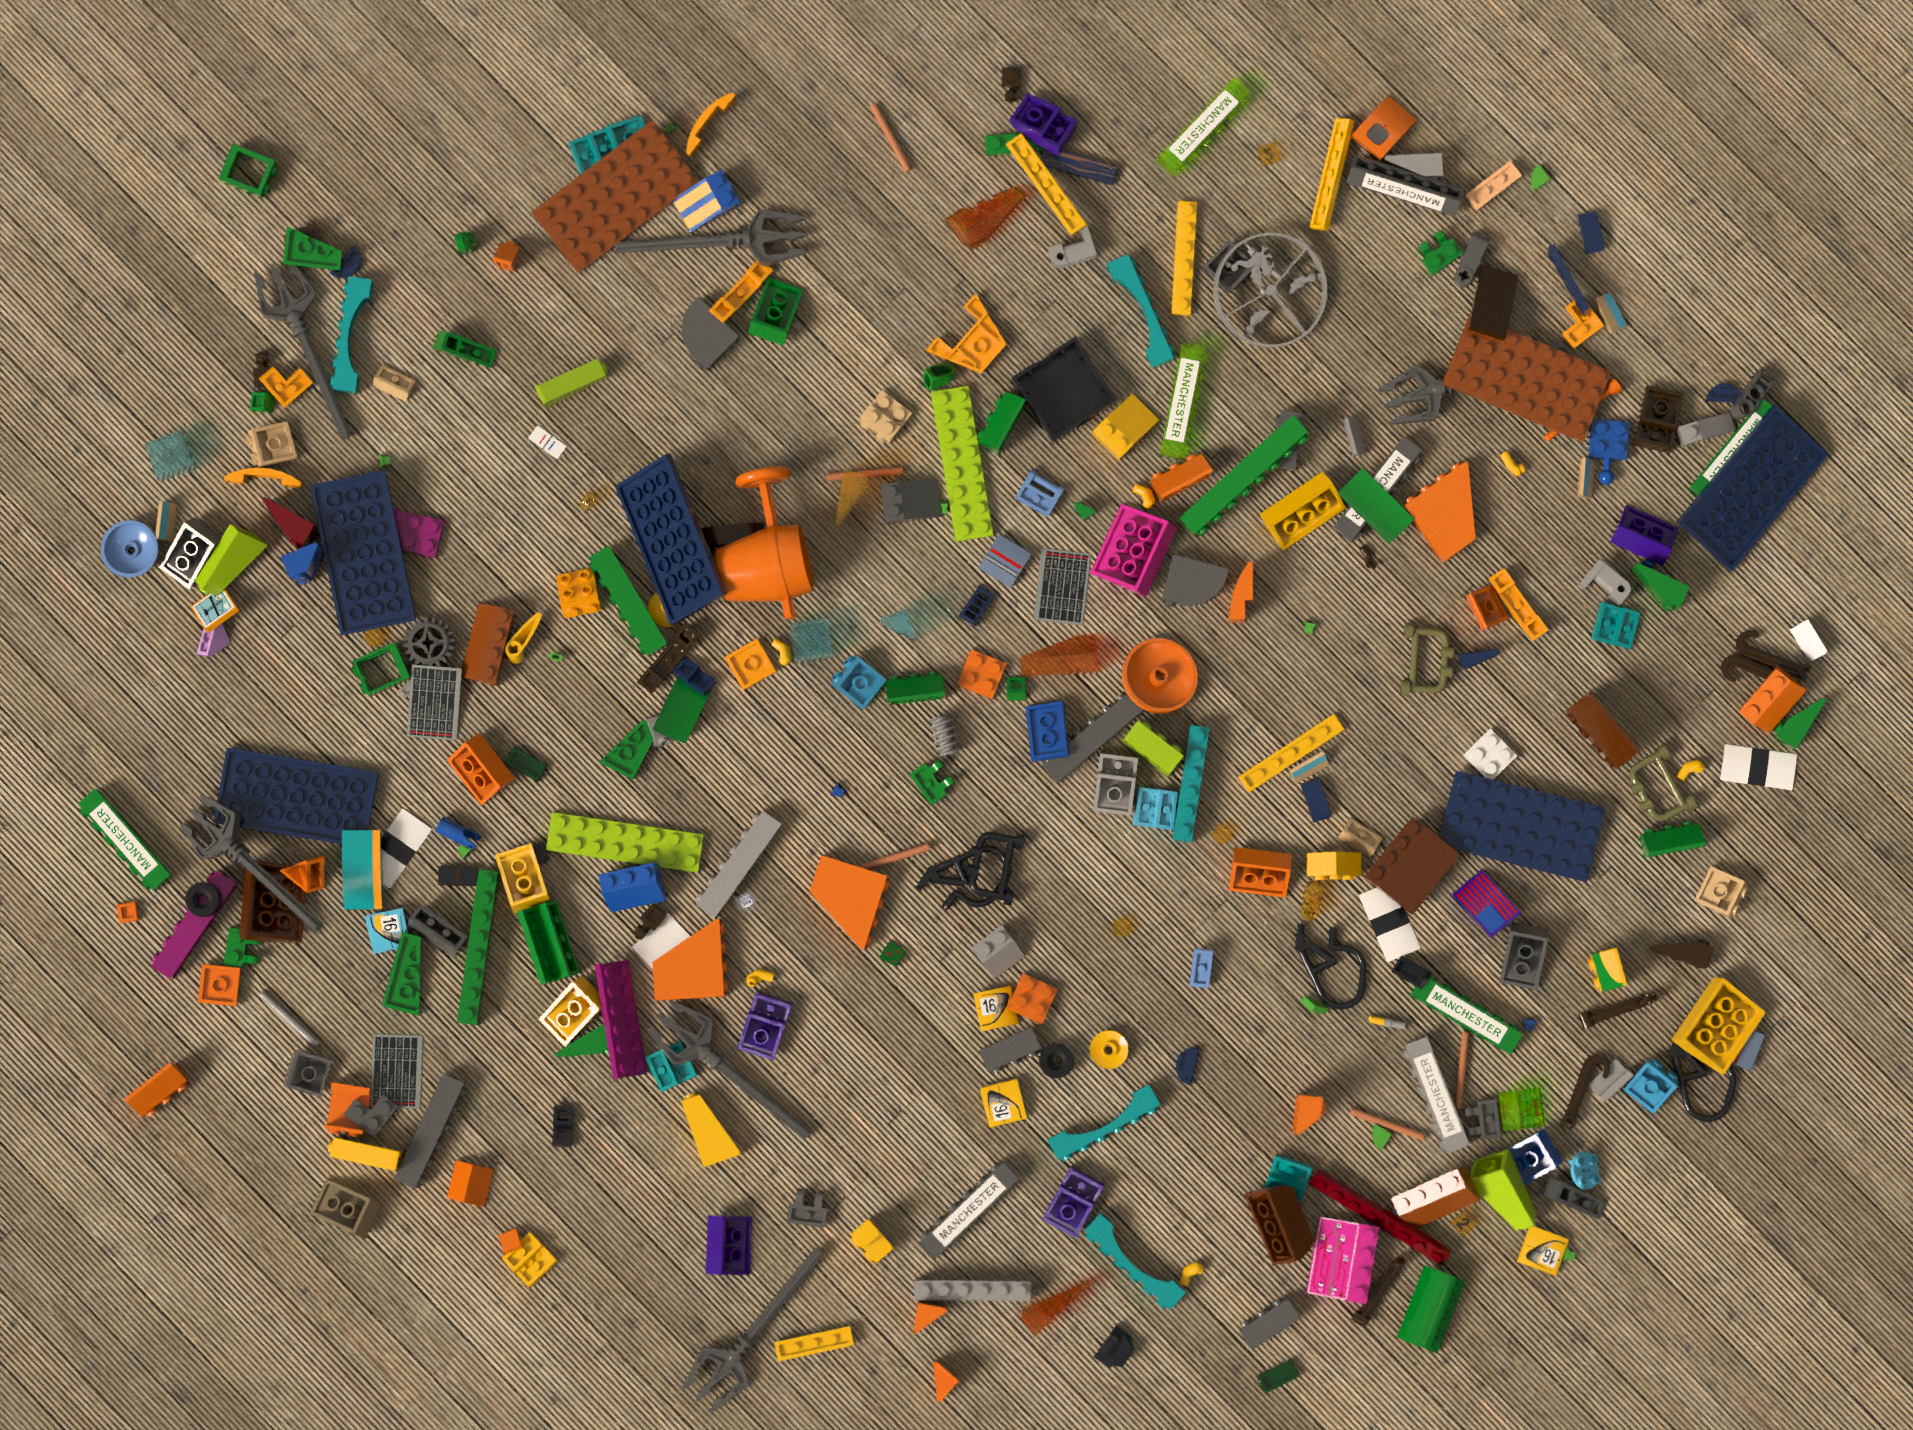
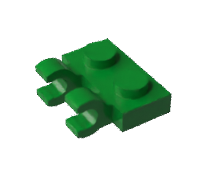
M1441 230L1433 235L1440 245L1435 251L1432 252L1425 241L1418 246V249L1425 257L1421 262L1431 276L1463 254L1454 239L1451 238L1447 241Z
M940 760L930 767L924 763L909 774L931 806L945 797L947 794L944 790L955 783L951 776L939 783L933 775L944 767Z
M229 927L223 966L244 968V963L258 965L259 957L246 955L247 944L261 946V942L239 939L240 929Z

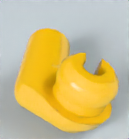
M1508 451L1500 455L1505 466L1515 476H1521V474L1525 473L1524 465L1520 463L1516 466Z
M1136 483L1132 492L1142 496L1144 508L1151 509L1155 504L1152 491Z
M775 638L771 646L780 651L781 658L779 662L786 666L792 660L791 648L778 638Z
M1699 760L1685 762L1676 777L1685 782L1690 772H1703L1704 764Z
M756 969L747 976V985L755 987L762 980L772 982L775 973Z
M1198 1262L1185 1266L1179 1284L1188 1286L1191 1276L1202 1274L1204 1266Z

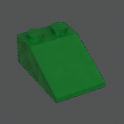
M768 277L752 317L748 334L784 346L804 289Z
M1640 563L1632 566L1631 571L1655 601L1662 605V609L1672 612V610L1676 611L1681 608L1690 586Z

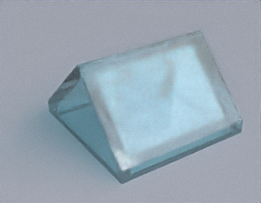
M908 609L881 618L880 624L912 641L916 640V633Z

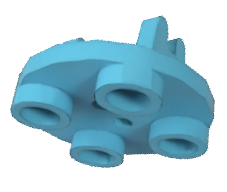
M1580 1151L1575 1154L1572 1160H1569L1572 1175L1571 1183H1575L1576 1186L1584 1190H1589L1600 1183L1601 1178L1596 1154Z

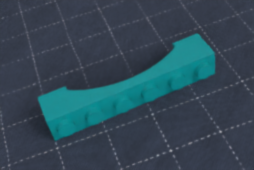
M1127 254L1108 262L1107 269L1113 282H1118L1128 289L1143 310L1149 330V348L1145 350V355L1153 370L1174 360L1173 355L1176 354L1171 344L1168 345L1165 339L1168 337L1165 328H1160L1158 323L1160 317L1157 310H1153L1150 305L1153 303L1148 292L1145 293L1142 287L1145 286L1141 275L1138 276L1135 271L1137 268L1134 258H1130Z
M349 276L348 281H345L344 292L346 293V300H342L341 311H344L343 319L340 318L338 327L341 330V334L336 340L338 355L334 356L333 367L336 369L335 375L331 376L330 386H333L335 392L358 395L360 375L355 373L352 365L350 339L359 311L367 301L372 299L374 286L372 279Z
M1193 725L1189 727L1181 789L1172 837L1173 841L1192 843L1210 728Z
M1148 1084L1132 1093L1133 1099L1128 1107L1109 1124L1082 1134H1066L1065 1131H1062L1047 1139L1057 1159H1062L1064 1162L1072 1158V1153L1079 1149L1081 1153L1090 1148L1089 1143L1095 1140L1097 1143L1107 1138L1106 1134L1111 1131L1116 1134L1124 1129V1124L1130 1122L1132 1125L1140 1121V1116L1147 1112L1149 1116L1158 1111L1157 1106L1160 1103L1150 1085Z
M1099 1213L1084 1230L1087 1233L1085 1237L1090 1242L1094 1243L1096 1241L1101 1245L1099 1250L1107 1257L1109 1255L1114 1257L1116 1260L1113 1263L1121 1270L1123 1268L1127 1269L1130 1272L1127 1276L1135 1283L1140 1281L1144 1285L1142 1289L1149 1296L1154 1294L1158 1298L1156 1302L1164 1310L1167 1307L1171 1310L1186 1292L1172 1279L1169 1282L1162 1281L1137 1269L1118 1247L1112 1232L1114 1226Z

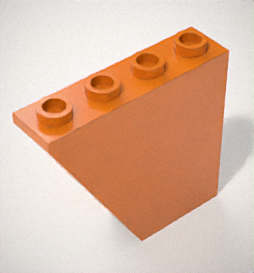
M1459 461L1451 467L1452 471L1449 474L1442 473L1435 479L1437 481L1432 486L1427 484L1420 489L1421 494L1417 497L1412 495L1404 501L1406 505L1403 508L1414 518L1412 522L1442 563L1476 539L1469 467L1466 461L1463 464Z
M821 855L810 893L859 948L865 950L866 946H870L873 937L869 935L871 928L875 929L878 918L875 917L877 910L881 911L884 899H881L883 891L887 892L890 881L887 880L888 876Z
M715 919L653 961L655 1001L725 997V992H728V981H724V973H727V962H723V954H726V944L722 942L721 936L725 935L724 923H721L720 919Z

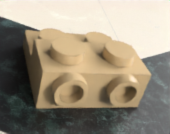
M882 390L859 418V422H861L860 426L867 432L873 431L876 434L875 438L880 442L890 444L911 417L912 412Z
M288 421L254 428L248 432L246 442L249 447L252 446L253 454H251V460L253 465L257 464V468L274 466L278 463L297 459Z
M1711 866L1694 901L1732 919L1733 915L1737 916L1741 906L1738 904L1741 898L1745 899L1749 892L1748 884Z

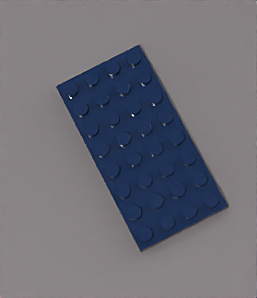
M1772 405L1676 522L1725 568L1733 571L1828 454L1777 405Z
M671 454L663 455L615 486L670 625L678 624L727 594Z
M386 470L310 485L340 635L416 621Z
M227 747L217 802L240 814V828L342 844V830H369L379 772ZM216 809L213 823L224 825L226 817Z
M1456 770L1439 837L1455 850L1587 882L1606 807Z

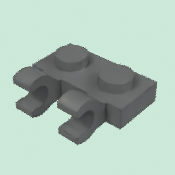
M1496 1099L1476 1101L1477 1107L1463 1109L1464 1116L1478 1115L1479 1120L1478 1127L1465 1128L1466 1136L1480 1134L1481 1140L1501 1138Z
M797 1190L795 1204L789 1203L787 1223L825 1228L828 1208L822 1207L824 1193L816 1192L814 1206L803 1205L805 1191Z

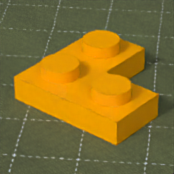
M1574 301L1565 307L1576 322L1562 333V336L1572 349H1575L1604 327V324L1591 308L1590 315L1584 317Z
M272 366L259 378L284 408L313 383L301 368H298L285 380Z

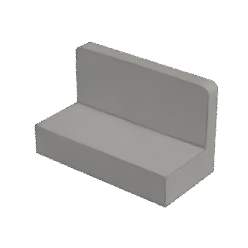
M1616 1059L1609 1064L1610 1070L1606 1079L1603 1078V1070L1588 1084L1603 1102H1606L1634 1076Z

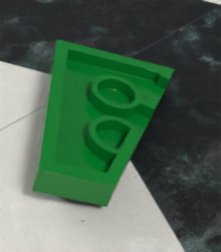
M287 226L283 264L341 271L342 251Z
M642 720L599 763L633 780L653 743V736L647 722Z

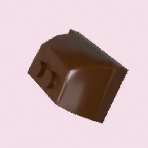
M1281 1185L1249 1191L1244 1194L1273 1266L1297 1262L1310 1251L1314 1238L1293 1187Z

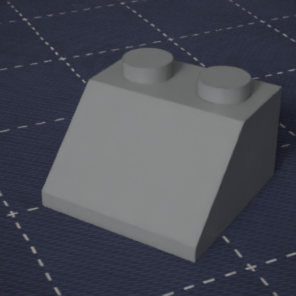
M1002 925L971 948L994 979L1025 956Z

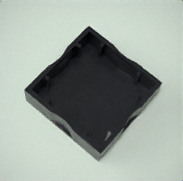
M1076 336L1053 350L1043 360L1033 363L1011 378V382L1021 397L1026 399L1027 406L1052 444L1117 403V398L1103 377L1094 369L1089 356Z

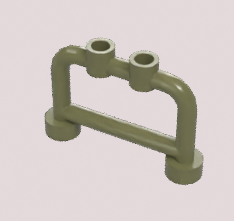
M1405 623L1404 638H1412L1409 680H1401L1400 695L1409 696V692L1434 694L1443 691L1447 685L1448 677L1452 678L1453 666L1448 665L1449 658L1453 659L1454 647H1450L1448 635L1440 629L1413 627V623ZM1420 635L1437 636L1442 640L1440 682L1436 686L1417 685Z
M1664 744L1657 747V752L1632 765L1629 773L1632 785L1629 787L1634 796L1639 795L1641 802L1638 804L1643 813L1647 811L1652 819L1661 822L1687 809L1691 812L1698 809L1692 795L1685 798L1682 796L1664 761L1671 756ZM1653 762H1656L1679 804V806L1663 814L1656 812L1642 783L1637 777L1638 770Z

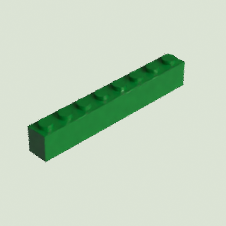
M1292 415L1179 519L1196 537L1205 535L1209 531V526L1213 523H1218L1224 517L1223 514L1227 510L1230 511L1238 504L1237 501L1241 497H1247L1252 492V487L1256 484H1261L1270 471L1274 472L1281 465L1280 462L1284 458H1290L1295 453L1294 449L1299 445H1304L1309 440L1311 434Z
M481 869L478 871L457 1019L458 1023L479 1025L500 873L496 871Z

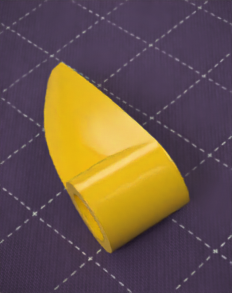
M537 612L506 644L505 652L510 663L518 664L523 661V651L539 625L542 617L541 613Z

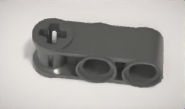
M1475 232L1472 233L1466 246L1467 249H1465L1454 276L1456 286L1465 288L1470 284L1491 239ZM1463 274L1466 275V279L1464 281L1461 280V276Z
M1762 368L1752 375L1749 383L1731 406L1730 412L1735 419L1740 420L1751 415L1766 393L1775 384V379H1770L1763 373L1764 370Z

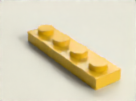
M847 1326L774 1342L778 1361L853 1346L854 1341L851 1327Z

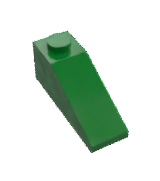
M438 331L433 349L488 368H492L497 353L496 349L448 331Z
M1821 698L1783 723L1780 722L1774 731L1777 733L1774 738L1793 750L1797 749L1827 699Z
M604 1024L554 1055L556 1057L601 1054L603 1052L605 1055L608 1054Z

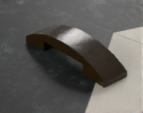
M764 523L703 527L701 530L708 547L727 545L764 529Z
M684 623L672 641L644 672L637 683L653 694L683 659L700 634Z

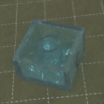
M181 431L144 444L156 478L160 482L197 469L185 435Z
M828 618L790 624L796 664L834 658Z

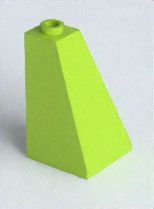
M1506 1149L1474 1160L1470 1177L1477 1192L1517 1231L1531 1228L1535 1224L1537 1214L1510 1150Z

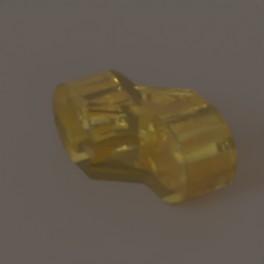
M1316 880L1309 881L1303 892L1301 915L1307 921L1316 919L1320 910L1323 890L1321 884Z

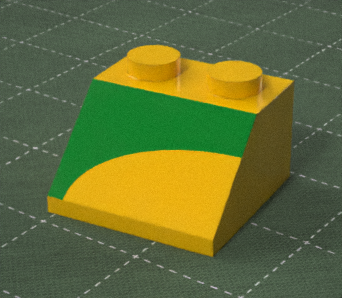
M1617 948L1590 955L1588 964L1590 970H1594L1596 978H1593L1596 989L1604 992L1627 985Z

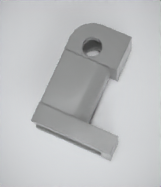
M1088 226L1080 230L1083 241L1064 247L1060 243L1047 248L1050 261L1055 268L1063 269L1097 258ZM1062 256L1063 259L1058 260L1057 257Z
M1601 559L1594 564L1577 585L1581 590H1584L1593 580L1610 594L1608 598L1618 606L1623 603L1631 592V586L1628 581ZM1618 587H1621L1623 592H1619Z

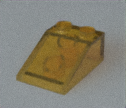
M843 469L835 527L839 528L863 494L864 489H868L869 477H866L865 472Z

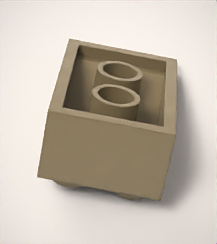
M326 1179L310 1214L366 1239L382 1203Z

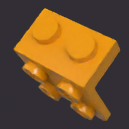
M591 568L556 576L560 606L564 618L602 611L595 575Z

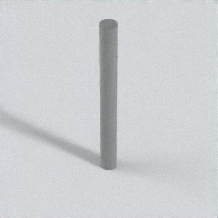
M264 990L258 995L314 1048L320 1043Z

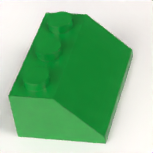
M1005 392L1003 396L999 395L995 403L997 405L995 412H990L986 419L988 425L985 429L981 428L977 436L979 445L999 455L1026 405V399Z
M929 672L924 677H920L919 674L908 675L907 679L894 676L889 677V681H885L888 705L945 699L943 674L939 675L938 672Z
M1693 821L1681 823L1682 827L1674 828V825L1663 827V831L1658 832L1655 831V828L1644 830V834L1639 835L1644 858L1706 846L1699 824L1693 825Z

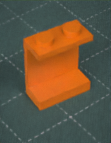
M332 1082L328 1120L324 1128L329 1129V1133L340 1134L341 1131L348 1132V1136L359 1137L360 1134H365V1130L346 1117L344 1113L355 1099L369 1108L372 1088Z

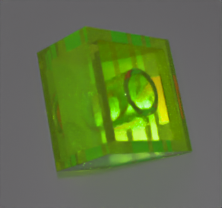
M1541 1088L1498 1093L1503 1131L1545 1126Z

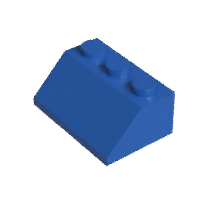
M315 542L281 556L289 578L296 584L300 583L301 585L311 582V578L316 576L324 557L323 547Z
M650 863L598 874L601 892L610 912L666 901L659 863Z

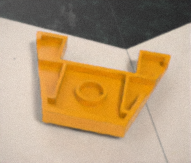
M974 294L964 308L978 319L975 325L954 349H951L937 337L926 351L982 374L1006 347V343L980 302V299Z

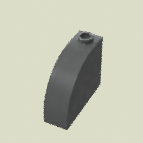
M697 297L685 312L682 321V336L688 352L695 359L693 363L700 370L704 368L708 372L740 339L726 323H722L709 312L710 308Z
M1173 554L1161 601H1165L1164 604L1171 607L1176 605L1190 607L1204 604L1220 592L1226 581L1229 569Z

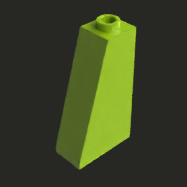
M597 358L537 385L535 389L545 408L548 409L607 379L605 373L609 371L604 362L600 363Z
M230 524L195 580L200 586L199 590L207 595L212 593L218 596L267 547V544L260 536Z

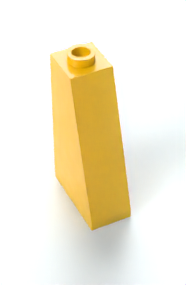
M696 1093L684 1096L685 1100L681 1102L703 1166L706 1167L741 1155L739 1148L702 1096H696Z
M336 1137L328 1145L330 1157L398 1171L404 1151Z

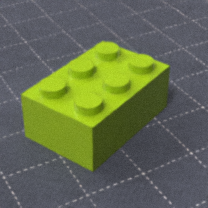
M1137 721L1123 739V742L1165 775L1169 776L1183 758L1182 750L1174 744L1170 746L1166 743L1167 738L1159 732L1157 735L1151 731L1152 727L1145 721L1141 723Z

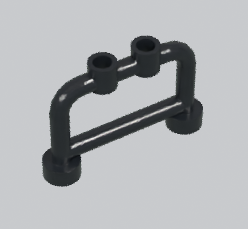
M985 832L978 837L976 846L972 845L970 849V857H973L972 865L968 864L966 875L970 876L969 886L975 894L1003 900V905H1012L1014 891L1007 890L1006 888L1014 848H1023L1025 834L1017 833L1016 836L996 832ZM988 839L1007 843L998 892L977 886L984 842Z

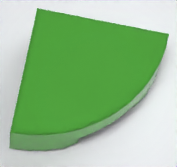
M1540 164L1536 166L1531 175L1533 191L1550 181V178Z
M1304 996L1301 1001L1311 1012L1326 1014L1328 1010L1326 1006L1312 998Z
M1375 1124L1372 1130V1138L1375 1146L1381 1151L1392 1134Z

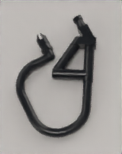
M983 846V852L994 853L1004 863L1005 853L994 846ZM970 851L938 865L928 867L918 885L914 888L921 892L930 879H932L934 884L963 887L969 885V878L961 862L971 858ZM955 866L960 878L940 877L937 873ZM1011 866V868H1010V873H1009L1008 881H1009V879H1010V877H1011L1012 866ZM999 884L996 886L994 891L998 892ZM955 889L943 902L942 909L945 904L948 905L945 911L950 909L953 902L957 900L956 897L965 904L977 908L985 907L995 899L986 898L981 901H975Z
M1297 924L1298 929L1294 948L1296 953L1299 954L1320 999L1327 1006L1334 1009H1349L1358 1004L1364 995L1367 966L1362 953L1352 946L1336 944L1337 928L1334 927L1335 932H1332L1333 927L1330 928L1329 949L1353 954L1358 959L1360 965L1359 985L1356 996L1348 1002H1334L1326 996L1317 973L1336 965V959L1311 940L1304 942L1305 925ZM1309 948L1326 961L1313 967L1305 949Z
M1672 1041L1668 1052L1669 1056L1672 1057L1675 1073L1678 1076V1085L1686 1111L1690 1116L1702 1122L1720 1120L1728 1112L1736 1088L1734 1070L1730 1066L1726 1071L1729 1075L1730 1083L1722 1109L1710 1116L1700 1114L1690 1104L1686 1081L1707 1077V1069L1696 1057ZM1679 1055H1683L1697 1071L1683 1074Z

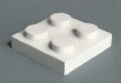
M1491 728L1462 755L1483 777L1494 779L1517 757Z

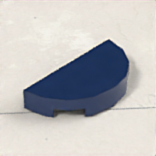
M355 245L342 258L341 271L332 270L330 272L332 276L345 279L349 278V276L352 277L358 272L361 267L362 257Z
M1718 384L1708 392L1705 402L1734 403L1741 392L1732 384Z
M1199 1048L1184 1050L1176 1061V1073L1181 1081L1188 1085H1191Z

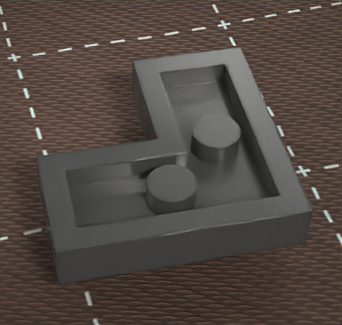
M384 1095L380 1097L371 1110L355 1099L344 1115L375 1137L398 1106Z

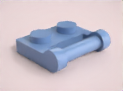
M1031 470L1015 499L1048 518L1065 488L1061 485L1058 487L1037 475L1036 471ZM1032 480L1054 492L1053 498L1031 486Z

